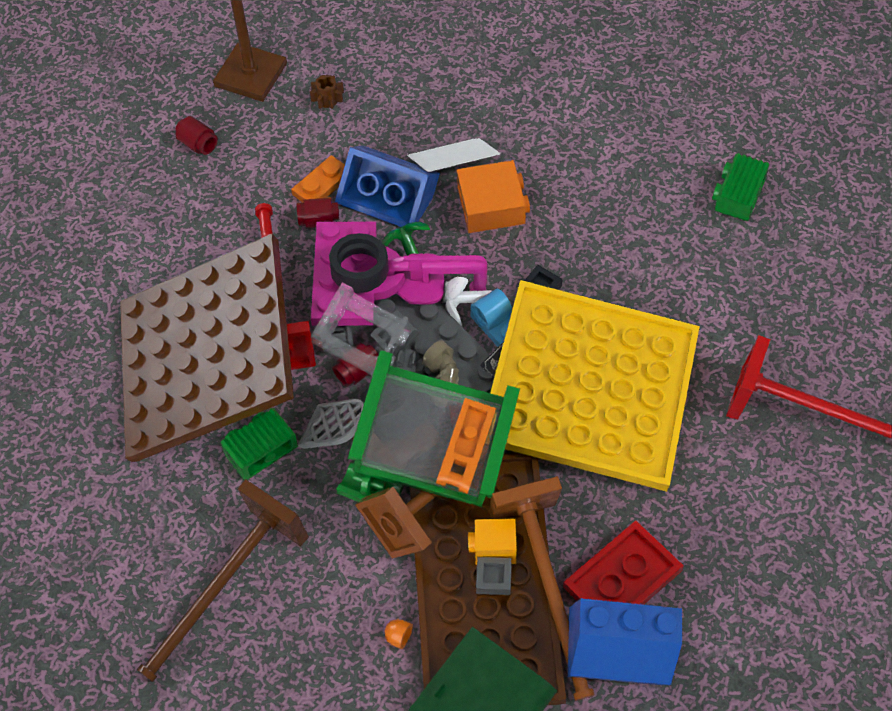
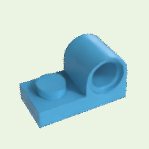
M498 288L471 304L470 317L497 347L504 342L512 313V306L507 296Z

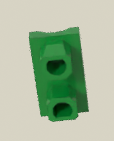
M350 462L342 482L336 489L337 494L359 502L366 496L394 487L397 493L401 495L404 485L353 472L354 464Z

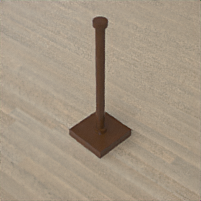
M230 0L239 43L236 44L213 80L214 87L263 102L287 65V59L284 56L251 47L242 0Z
M246 479L237 490L250 512L257 516L259 522L144 666L141 664L137 668V671L151 682H154L157 678L155 673L269 529H276L299 546H302L309 538L299 516Z

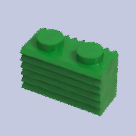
M740 153L735 155L732 163L726 162L721 177L725 180L723 184L717 183L712 196V200L716 201L715 211L749 221L765 183L769 163L762 160L758 161L756 158L752 159L750 156H741Z
M271 408L269 412L258 413L248 425H244L242 429L230 431L221 441L224 455L243 480L250 479L298 447L295 433L274 408Z

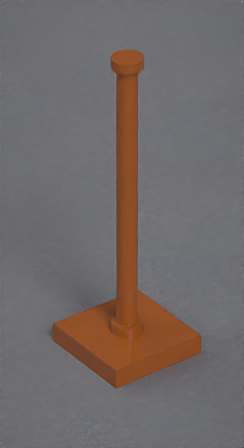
M484 444L479 461L486 456L489 445ZM454 464L451 471L463 475L465 467ZM391 487L366 496L355 504L392 559L423 551L432 543L413 515L437 496L436 494L421 491L405 504L395 488Z
M556 476L492 493L489 514L491 519H508L515 516H523L568 665L569 620L536 516V511L556 505L562 490L559 477ZM571 677L576 691L573 694L575 701L595 696L594 690L589 688L586 678Z

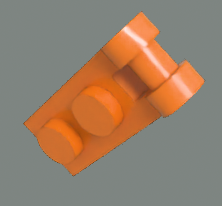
M468 398L464 399L436 484L444 487L446 484L458 487L459 492L468 494L496 408ZM453 464L465 467L464 474L451 471Z

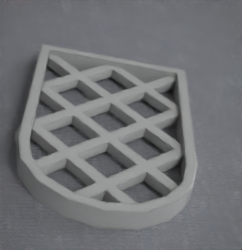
M350 399L318 404L298 446L306 449L339 445L347 442L355 436L364 402L360 399ZM361 408V412L356 416L355 412ZM349 409V412L341 418V414ZM334 410L335 414L327 420L326 417ZM351 417L352 420L344 426L343 423ZM337 419V423L330 428L329 424ZM323 421V424L315 430V426ZM339 427L340 431L332 437L331 433ZM325 429L326 432L318 438L317 435Z

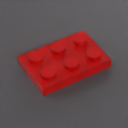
M635 520L563 582V588L576 601L582 598L644 605L683 571L684 565Z

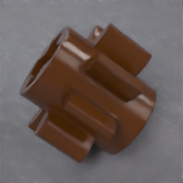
M321 75L315 82H311L310 99L311 102L318 101V108L333 109L337 102H343V82L336 83L334 75Z

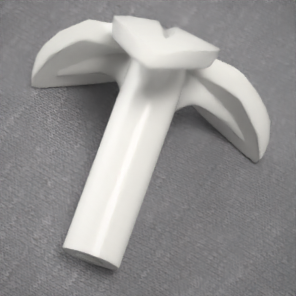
M454 277L450 281H445L443 303L446 302L445 310L462 326L456 307L460 303H474L492 290L463 291L468 283V279Z

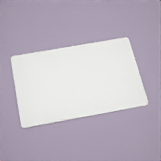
M478 138L407 156L424 170L431 172L499 155L500 153Z

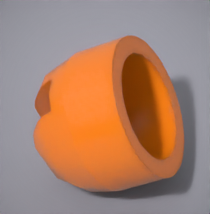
M401 619L391 620L385 627L387 642L392 646L403 649L412 634L413 624Z

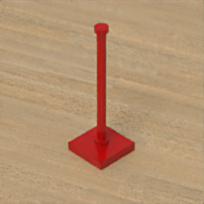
M261 203L255 207V215L259 218L261 238L273 234L271 225L273 210L270 204ZM309 321L287 324L291 370L316 366Z
M758 335L742 366L726 414L727 417L738 420L753 391L757 392L760 389L892 439V425L764 378L760 370L771 339Z

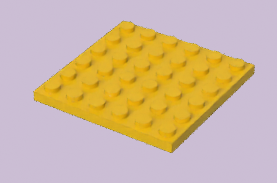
M520 280L490 392L491 394L503 397L507 385L520 388L505 449L667 492L672 477L700 326ZM497 413L494 414L485 441V444L489 445L490 439H493L491 438Z

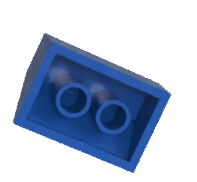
M366 146L350 147L335 202L401 227L411 222H419L433 198L440 173L435 171L427 172L419 165Z
M582 598L569 607L568 677L671 685L682 646V608Z

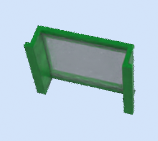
M380 350L348 459L354 460L353 472L482 507L485 497L491 498L495 490L520 388L507 385L503 397L393 367L391 366L393 353ZM465 398L496 408L468 494L459 492L458 487L446 484L445 487L436 484ZM453 464L451 471L463 475L465 467Z

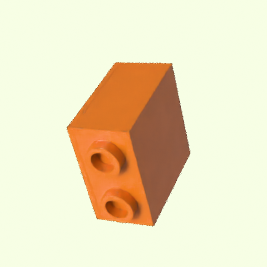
M514 160L457 169V189L468 233L525 224L526 213H530L528 196H523L522 173H517Z

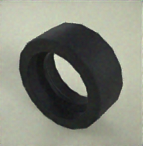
M363 233L349 234L339 239L332 246L329 254L332 279L337 286L348 292H369L378 288L386 280L389 271L387 250L381 240L372 235ZM354 254L370 255L377 260V264L365 272H351L341 267V263L345 258Z

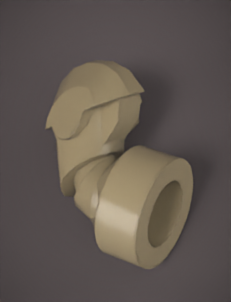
M443 340L437 341L424 354L422 364L432 373L440 372L435 377L436 379L458 384L459 369H457L453 359L454 350ZM428 394L430 401L438 407H445L454 403V401Z

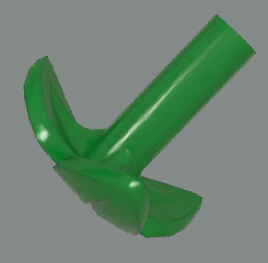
M411 222L390 231L381 242L387 247L392 240L399 239L407 256L419 254L411 236L412 232L415 230H430V227L423 222Z

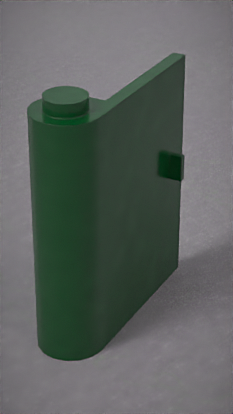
M472 627L408 711H544L558 691L536 672Z

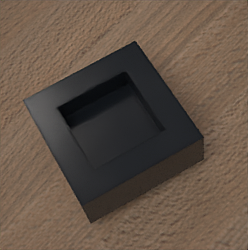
M537 265L524 281L559 290L562 287L563 279Z

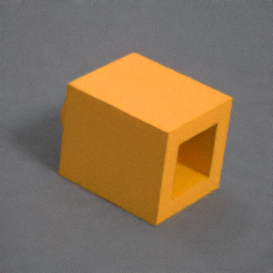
M515 519L475 520V532H468L469 553L475 552L476 565L477 557L511 558V564H516Z

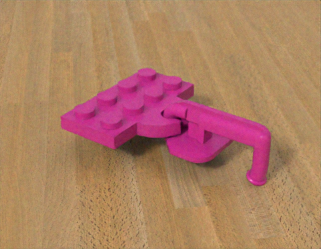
M317 222L311 307L312 326L374 325V301L386 299L394 294H398L409 304H435L444 296V274H474V280L469 285L470 291L486 290L487 261L482 256L410 254L401 257L396 251L386 247L389 267L386 280L378 288L369 292H348L337 286L332 279L329 259L332 246L339 239L349 234L363 233L377 238L376 222ZM354 254L345 258L341 263V267L351 272H365L373 268L377 264V260L370 255Z

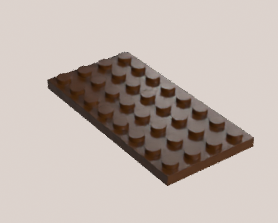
M518 452L504 453L494 493L541 481L538 458ZM486 456L478 462L470 486L471 489H478ZM444 458L415 460L409 465V472L437 479ZM410 487L411 499L422 490ZM437 495L413 515L432 542L423 551L415 552L424 689L469 630L474 627L544 678L558 691L548 705L566 704L559 635L523 516L508 518L515 519L516 564H511V595L476 594L477 565L475 552L469 553L468 532H475V520L491 519L489 514L491 498L485 497L482 507ZM544 509L536 511V516L549 555Z

